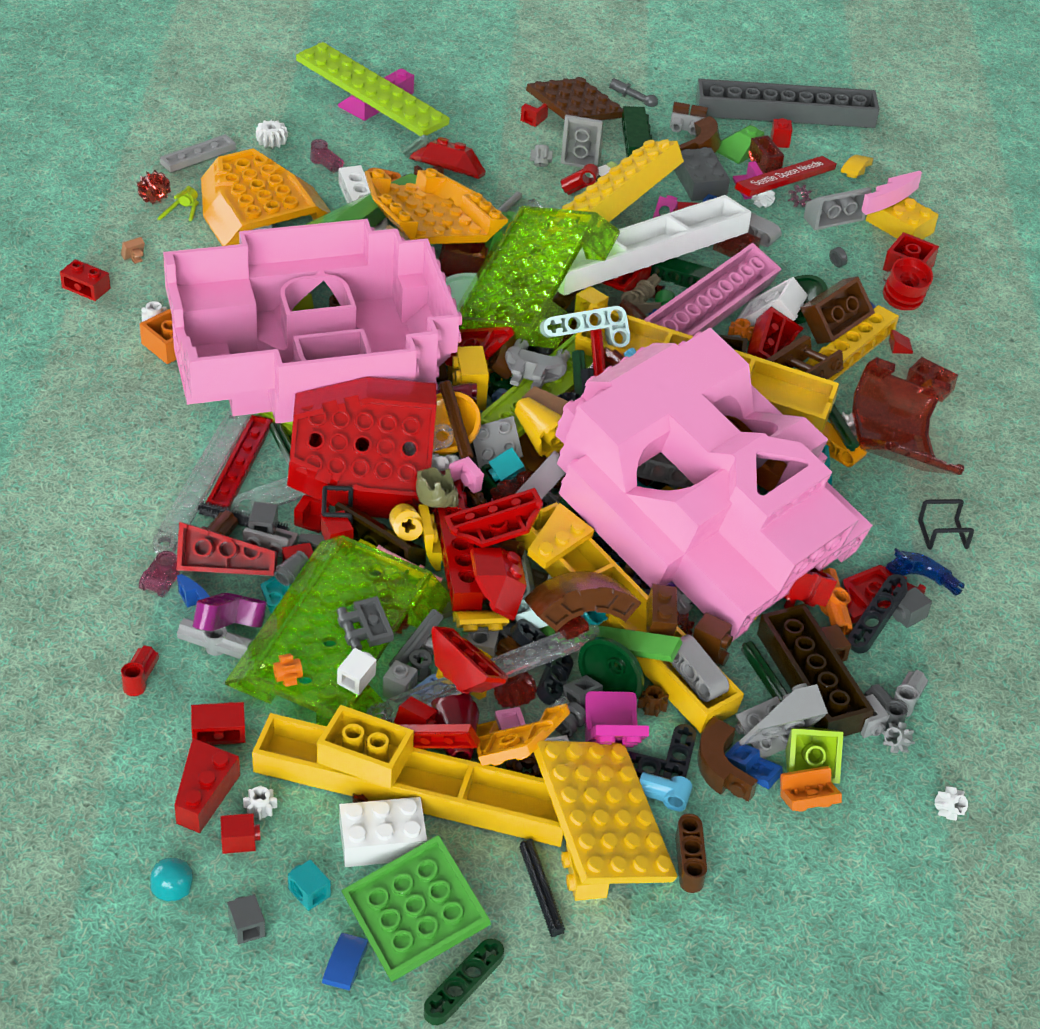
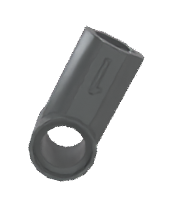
M879 684L872 685L864 693L865 696L873 694L890 715L884 731L889 729V723H895L897 726L899 722L905 723L908 712L907 706L901 701L894 700Z

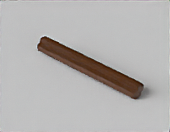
M446 380L441 382L439 387L461 459L466 457L472 459V449L451 382Z

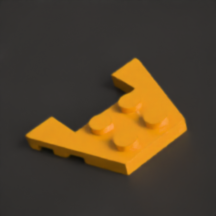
M567 703L545 708L540 721L504 730H499L496 720L478 724L476 734L480 739L477 753L481 765L491 764L496 766L504 763L506 760L515 758L516 760H522L530 756L537 749V743L544 741L570 714Z

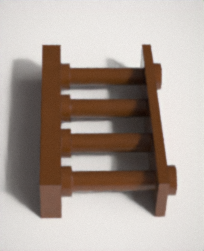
M803 335L766 359L790 368L795 367L824 379H829L844 369L843 353L841 350L836 351L829 357L812 350L811 337ZM809 357L819 363L812 366L803 361Z

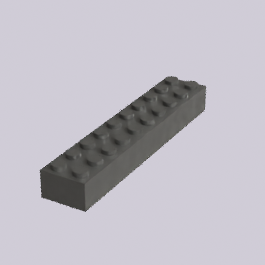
M698 78L696 105L708 107L707 117L773 121V119L784 118L792 120V123L876 128L880 110L876 90Z

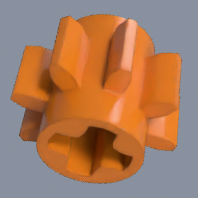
M739 318L735 322H731L728 336L740 335L741 338H747L750 341L754 327L750 326V322L747 319Z
M291 653L279 655V662L273 663L276 682L283 681L285 687L297 685L296 678L303 677L300 659H293Z

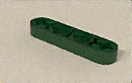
M491 938L482 941L427 998L424 1003L423 1015L428 1023L432 1025L445 1023L501 964L504 956V947L500 941ZM486 950H487L488 952H492L493 950H495V951H496V955L490 954V955L486 958ZM470 967H476L481 971V974L477 977H470L465 971ZM452 986H458L463 990V993L459 996H452L447 990ZM443 998L445 1003L442 1005V1013L438 1011L434 1014L431 1013L432 1008L437 1009L440 1007Z

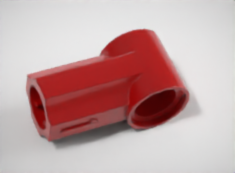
M594 164L585 165L583 169L561 179L562 189L570 195L584 187L593 185L599 175V169ZM585 173H591L593 177L589 178Z
M143 645L142 648H138L130 663L122 667V686L126 695L139 696L146 690V680L159 660L158 652L152 647Z

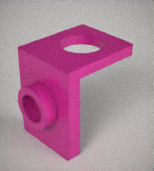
M666 195V198L659 196L653 218L661 216L659 211L663 206L669 207L670 213L673 212V209L677 207L678 198Z

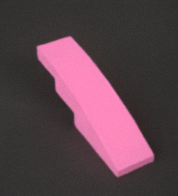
M916 171L888 178L887 184L876 187V192L865 194L861 211L867 215L883 210L907 198L918 189L922 172Z

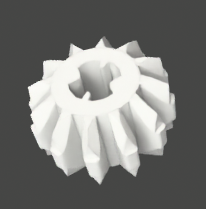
M264 120L263 123L258 124L256 138L259 145H264L265 148L271 146L272 149L274 146L280 148V145H285L288 131L284 123H279V120Z

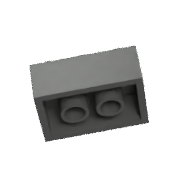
M703 147L701 149L682 150L681 154L684 162L674 171L691 201L703 200L708 194L717 197L727 196L730 178L712 148Z

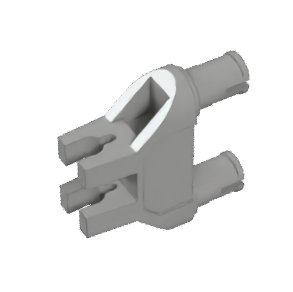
M517 339L514 346L508 348L505 353L506 363L511 374H513L510 384L519 386L524 378L533 381L531 389L534 386L541 389L544 383L561 378L567 371V361L570 359L569 351L565 350L563 353V349H559L554 357L528 351L529 343L526 340L522 341V339Z

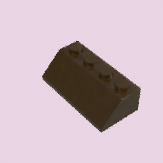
M340 502L335 504V512L344 510L345 513L352 514L354 547L362 539L376 547L381 545V547L417 566L421 564L425 567L426 550L411 541L400 539L385 524L378 522L367 513L353 506ZM396 571V575L408 582L411 579Z

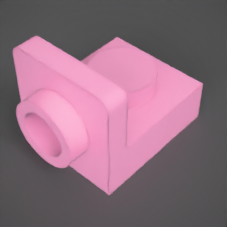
M470 457L456 460L449 464L453 482L461 479L462 483L473 494L481 491L484 473Z

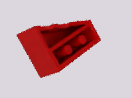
M770 307L756 319L747 354L766 360L792 343L804 328L773 307Z
M192 738L174 804L176 824L201 833L240 777L239 756Z

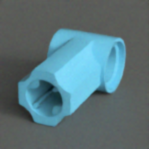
M643 772L640 777V783L646 797L662 801L668 809L678 812L685 810L693 788L690 780L682 776H674L670 780Z

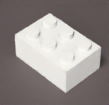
M421 797L339 804V824L345 867L390 863L427 842Z

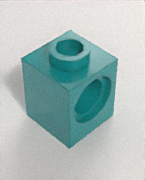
M512 447L489 461L491 469L488 471L495 482L500 480L502 485L526 471L524 464Z
M311 859L302 865L295 866L288 873L289 891L308 911L331 897V881Z

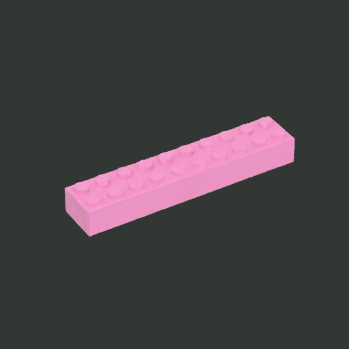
M751 243L644 320L688 335L696 334L699 331L703 332L708 328L715 327L770 286L782 269L754 243Z

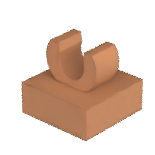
M142 237L122 243L121 255L124 260L131 258L134 264L142 262L140 257L143 256L145 244Z

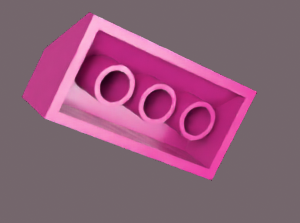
M398 69L384 77V79L402 88L412 95L414 93V75L406 70ZM353 95L338 104V107L364 121L380 113V111Z

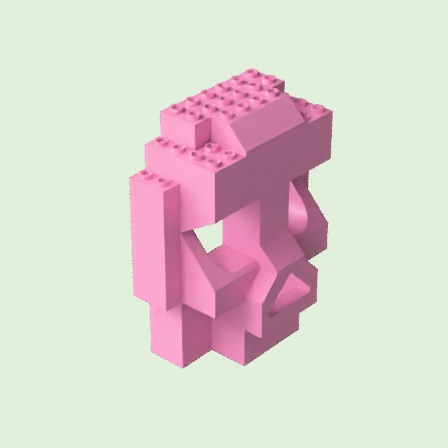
M368 219L239 231L238 245L163 252L165 288L172 313L174 351L187 405L229 400L232 416L273 412L275 423L293 421L295 393L364 377L435 383L436 390H438L436 377H439V366L451 356V353L457 352L458 343H461L459 325H462L461 312H457L456 300L451 297L450 285H446L445 273L441 272L440 261L435 258V248L431 247L428 238L405 241L404 237L400 236L398 229L375 231L374 227H370ZM323 281H325L341 305L292 311L308 293Z
M708 328L703 332L699 331L692 339L687 342L682 341L678 345L676 343H652L646 348L641 347L634 355L626 356L617 365L607 367L600 375L590 377L585 383L586 388L582 396L575 401H569L563 407L564 412L558 421V428L555 433L564 444L559 452L560 456L557 465L566 473L561 481L562 486L559 494L650 588L652 584L667 585L672 581L703 614H711L732 624L730 634L733 636L732 642L748 631L755 617L786 596L794 582L814 567L820 571L836 559L842 563L856 553L873 526L827 482L832 471L824 464L828 457L822 450L828 439L805 417L783 415L751 385L749 364L712 328ZM729 415L738 418L752 432H741L725 416ZM661 452L694 485L678 490H657L638 487L637 468ZM768 459L784 461L787 467L775 489L766 495L758 494L756 469L760 468Z

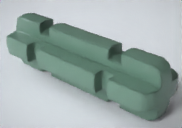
M422 135L403 150V154L406 158H410L411 154L425 147L430 140L426 135Z

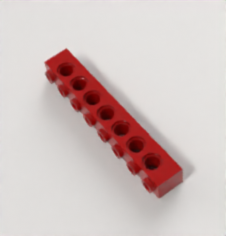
M439 470V471L441 472V474H443V475L446 474V473H445V470H443V471ZM459 479L454 481V486L458 491V507H432L442 550V560L452 611L482 610V602L487 598L483 595L474 578L470 550L476 548L477 545L452 535L444 520V516L469 509V507H465L467 496L466 492H462L464 485L462 480Z

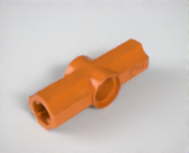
M827 568L823 572L831 575L837 581V584L826 607L820 605L819 607L829 617L831 626L838 624L844 635H849L853 629L847 605L851 600L850 595L845 589L841 588L836 569Z

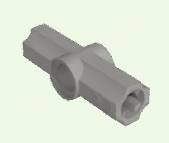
M183 618L179 624L177 638L205 647L206 652L210 655L226 654L244 661L249 660L252 656L255 641L228 632L226 627L215 631L194 628L192 626L193 620Z

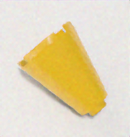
M530 397L520 399L516 403L514 412L536 452L540 456L545 455L546 457H549L554 451L559 453L564 444L555 433L558 428V421L562 416Z

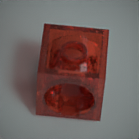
M485 242L442 244L439 256L441 272H444L446 277L459 273L482 274L488 262V247L485 246Z

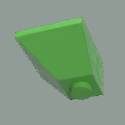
M749 125L722 139L721 145L716 152L740 164L762 150L764 132Z

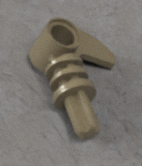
M652 274L647 280H640L632 291L624 292L621 295L622 308L626 311L627 315L638 317L639 315L649 314L653 309L658 310L661 307V302H646L654 296L655 287L661 282V278L657 274Z

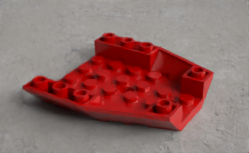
M364 377L295 393L287 486L319 500H322V489L324 486H350L353 488V507L375 518L389 519L391 510L399 504H409L418 512V505L424 504L419 501L416 492L417 472L430 468L432 465L437 406L436 384ZM312 434L320 435L322 438L321 445L318 447L311 446L308 442L309 436ZM359 438H364L368 441L369 448L366 451H359L356 448L355 443ZM407 442L414 444L416 448L415 453L411 456L405 455L402 450L403 445ZM327 490V502L334 507L338 502L348 505L349 491Z

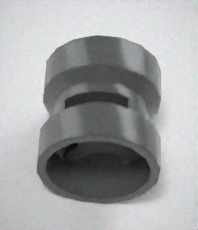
M575 702L568 704L570 714L555 729L561 735L571 737L577 731V727H582L585 724L586 711Z

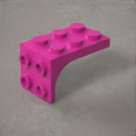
M589 691L586 693L585 742H596L602 745L622 743L626 748H633L649 737V726H641L637 723V697L635 693Z

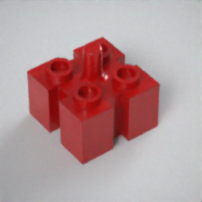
M814 567L794 582L789 593L784 596L787 599L784 608L793 607L797 600L811 607L816 605L826 607L837 581L828 573H824L823 569L818 571Z

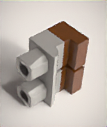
M674 102L670 128H672L673 132L685 130L690 135H696L694 122L707 117L708 107L692 105L689 115L690 104Z

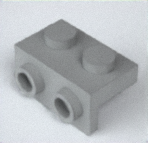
M250 528L243 530V541L278 551V557H282V547L296 545L299 540L298 533L276 528L275 535Z

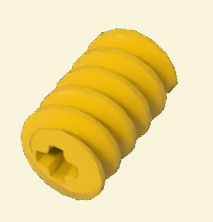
M399 504L391 510L389 522L400 539L412 541L421 535L423 521L413 506Z

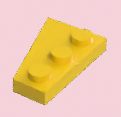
M559 503L529 547L527 556L546 569L593 537L594 529Z

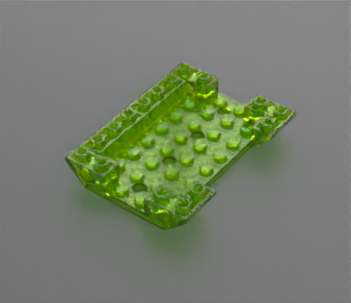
M521 206L508 220V223L457 305V312H461L462 325H459V329L511 326L515 332L516 339L526 340L531 346L557 349L563 336L552 338L543 336L540 332V324L544 319L569 313L554 303L552 299L581 248L583 247L586 259L605 261L620 234V230L596 212ZM573 318L568 320V326H570ZM550 323V325L547 326V329L553 330L561 328V323L556 325H551Z
M342 535L321 541L228 676L225 685L268 704H271L276 695L316 712V724L323 726L329 724L340 705L378 718L386 703L369 684L360 695L337 684V669L352 652L351 646L347 645L345 640L346 633L344 628H341L338 623L337 609L351 606L356 601L378 596L390 627L395 634L407 613V624L416 628L432 609L442 614L450 600L449 592L431 571ZM376 570L381 572V574L373 576L369 572ZM359 622L353 623L355 630L361 628ZM365 639L360 641L362 645L360 651L371 654L378 661L389 642L369 647ZM330 640L336 644L332 647H327L323 643ZM291 653L293 659L299 658L303 670V677L301 678L308 677L312 682L303 684L299 682L301 678H296L297 685L285 687L283 681L276 682L273 663L279 662V655Z

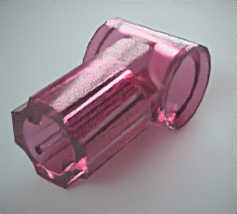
M315 139L311 142L310 161L312 163L322 164L333 173L338 172L339 168L343 167L344 161L328 149V143L325 140Z

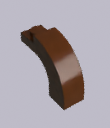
M708 116L694 122L697 137L679 145L680 151L707 147L712 148L715 153L719 149L721 139L718 124L714 118Z
M714 716L705 726L701 735L697 756L700 773L706 783L720 795L728 789L734 796L749 802L755 794L758 780L738 769L727 760L724 753L733 744L736 729Z

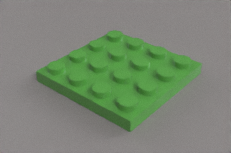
M439 835L341 890L391 982L491 925L489 917Z

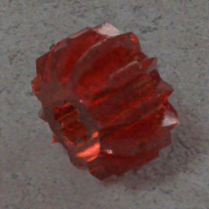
M156 170L152 174L146 171V176H140L141 181L136 182L137 192L146 203L149 201L152 204L156 201L161 203V199L167 198V193L171 192L169 179L166 178L164 173H158Z
M517 671L515 673L509 672L507 674L509 676L507 682L495 687L493 691L499 705L503 708H514L529 704L531 700H534L536 698L537 686L531 674L526 671Z

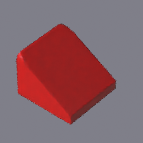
M891 330L889 344L892 353L913 354L910 339L895 330Z

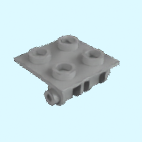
M514 416L481 425L478 435L473 440L479 469L484 464H489V461L511 447L519 458L523 457Z
M778 696L737 714L738 722L735 725V731L738 734H747L780 703ZM789 734L750 744L752 747L759 749L760 757L765 759L786 749Z

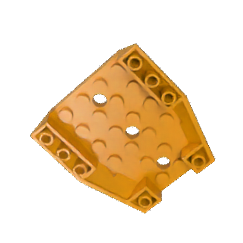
M254 148L217 157L201 177L203 218L222 246L238 245L239 231L270 226L278 222L308 216L309 214L315 220L331 212L313 186Z
M382 169L365 171L373 201L409 240L428 238L430 244L487 242L508 223V218L500 210H497L491 202L487 201L482 194L443 175L436 169L418 170L416 184L406 183V185L391 183V178Z

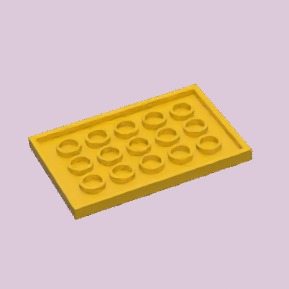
M539 741L534 755L581 883L674 882L678 875L626 746L622 745V743L602 745L596 742Z

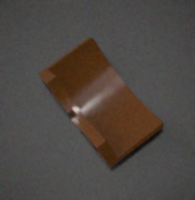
M588 571L569 572L555 576L537 586L524 599L534 613L556 632L571 619L589 611L611 614L626 622L641 604L617 580L601 573Z

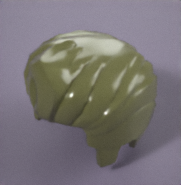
M430 467L417 472L416 492L422 504L435 508L458 507V491L454 486L450 469H445V475L441 474L436 467Z

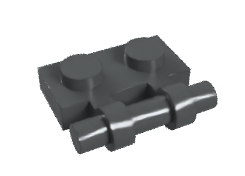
M378 596L353 602L354 611L347 612L346 607L337 609L338 623L341 628H344L346 633L345 640L352 650L354 648L361 650L362 645L360 641L365 639L369 647L394 641V633ZM359 622L361 628L355 630L353 623Z

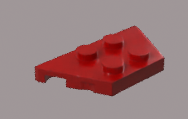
M511 326L459 329L461 343H458V347L483 346L485 359L487 360L515 332ZM451 353V356L445 361L447 366H452V356H456V353Z
M878 565L843 579L841 588L848 592L851 599L847 609L852 624L858 622L885 580L889 576L899 573H894L890 569ZM907 582L908 591L916 587ZM898 584L897 586H893V585H892L893 591H894V589H895L896 587H901V585H900V584ZM919 584L916 588L925 594L926 587ZM886 600L878 603V607L882 609L888 608L891 605Z

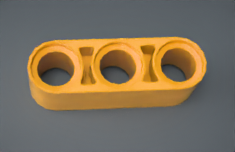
M828 421L826 422L822 434L828 439L825 445L829 446L830 457L846 467H852L866 456L867 449L861 441L857 439L859 447L855 448V451H850L846 448L832 424Z

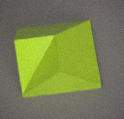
M817 727L791 728L785 749L787 772L829 766L831 768V782L840 784L843 731Z

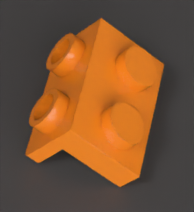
M829 766L787 772L780 775V796L792 811L801 812L808 808L830 807L832 804L842 803V793L831 782V768Z

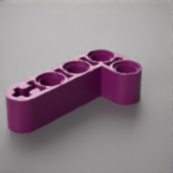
M221 593L197 601L192 626L206 631H215L234 623L251 627H262L267 602L233 593Z

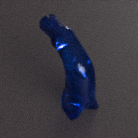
M895 548L894 555L896 558L886 565V569L892 574L902 576L917 574L935 581L938 585H943L955 596L959 595L963 591L960 588L964 589L965 586L963 582L952 575L951 570L920 553L906 552Z

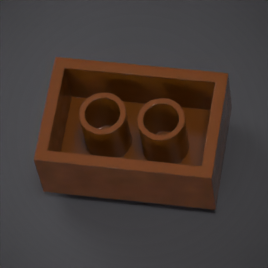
M858 276L842 279L800 307L817 344L833 342L875 313Z

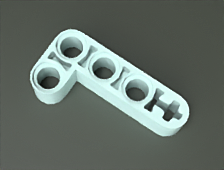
M620 306L554 316L544 319L540 324V332L547 338L605 329L606 340L609 345L621 348L630 341L627 314ZM612 311H616L619 315L617 322H613L610 318ZM591 314L596 315L598 318L596 326L591 325L589 322ZM570 318H574L577 322V327L574 330L568 326ZM550 323L551 325L561 323V328L548 330L547 326ZM616 332H619L623 337L620 344L614 340Z

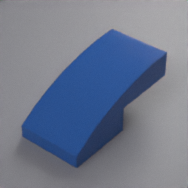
M183 574L177 575L178 592L187 607L196 605L198 600L210 597L195 581Z
M739 741L725 754L727 760L732 765L757 779V784L767 789H770L783 773L782 766L761 758L759 749L747 744L740 746Z
M341 933L329 959L322 983L350 991L358 975L359 964L367 951L368 939Z

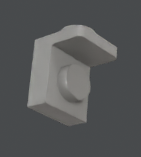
M871 694L865 697L874 709L872 717L867 718L861 731L863 738L880 735L885 730L890 716L876 697Z

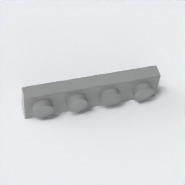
M225 134L161 156L160 164L171 173L236 150V143Z

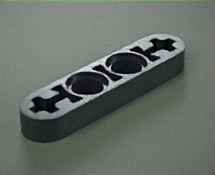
M893 574L885 580L848 636L851 650L860 654L867 652L871 648L908 591L905 577ZM898 584L901 585V587H896V588L894 589V591H893L892 585H893V586H897ZM883 600L891 603L888 608L882 609L878 607V603ZM869 619H877L879 621L874 627H869L865 624ZM862 637L864 638V642L856 644L855 640L860 641Z

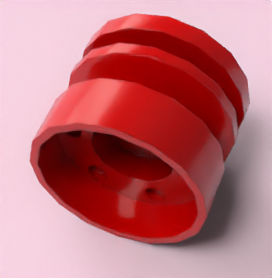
M914 257L898 259L893 264L882 291L884 299L895 309L905 311L919 308L933 280L931 268L922 260Z

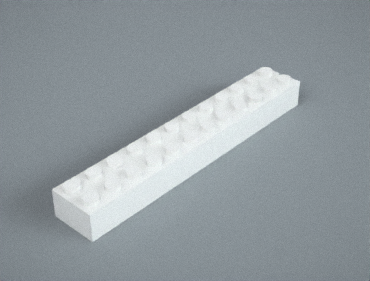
M723 195L541 254L538 277L547 284L552 285L562 295H568L572 292L748 233L751 211L728 196Z

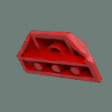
M438 137V139L431 141L425 147L410 155L412 160L476 179L486 174L472 148H468L466 144L460 142L451 143L447 138Z
M532 488L444 516V520L452 535L484 548L528 534L543 506V502L537 490Z
M472 548L470 555L474 578L483 595L490 601V608L492 611L513 621L516 618L527 586L520 556L513 551H507L503 548Z
M438 626L432 627L435 666L443 673L446 679L456 685L458 691L464 694H470V692L483 693L507 682L509 676L480 649L467 639L462 638L455 629Z

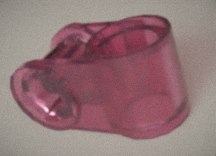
M172 551L160 552L148 569L143 572L139 581V588L143 591L148 589L156 592L160 597H165L172 584L176 581L177 575H179V571L176 570L177 555Z

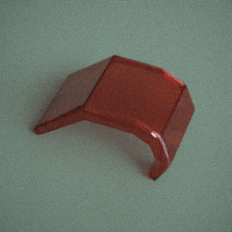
M878 357L868 362L854 391L852 417L859 447L864 451L921 471L962 475L964 465H947L946 461L937 459L929 438L930 417L939 398L950 392L951 384L931 378L918 385L891 375L895 372L894 363Z

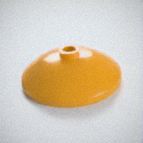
M454 391L469 443L471 444L481 427V413L472 398L466 394ZM436 394L437 406L433 453L446 455L459 452L453 431L448 432L451 429V424L442 394Z

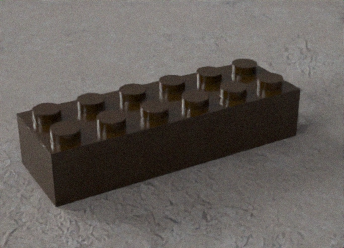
M801 604L761 614L757 635L791 690L793 687L806 683L807 686L818 685L828 713L813 726L843 731V737L861 732L865 720L873 716L874 709L807 606Z

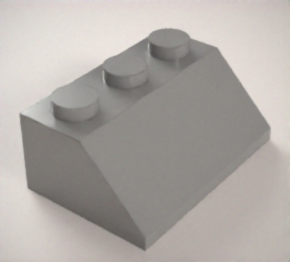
M868 187L822 196L806 202L804 219L814 230L863 221L865 214L861 210L864 196L871 193V189Z

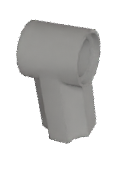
M918 670L908 672L902 684L897 687L893 698L907 706L908 712L906 717L913 713L914 707L928 683L924 673Z

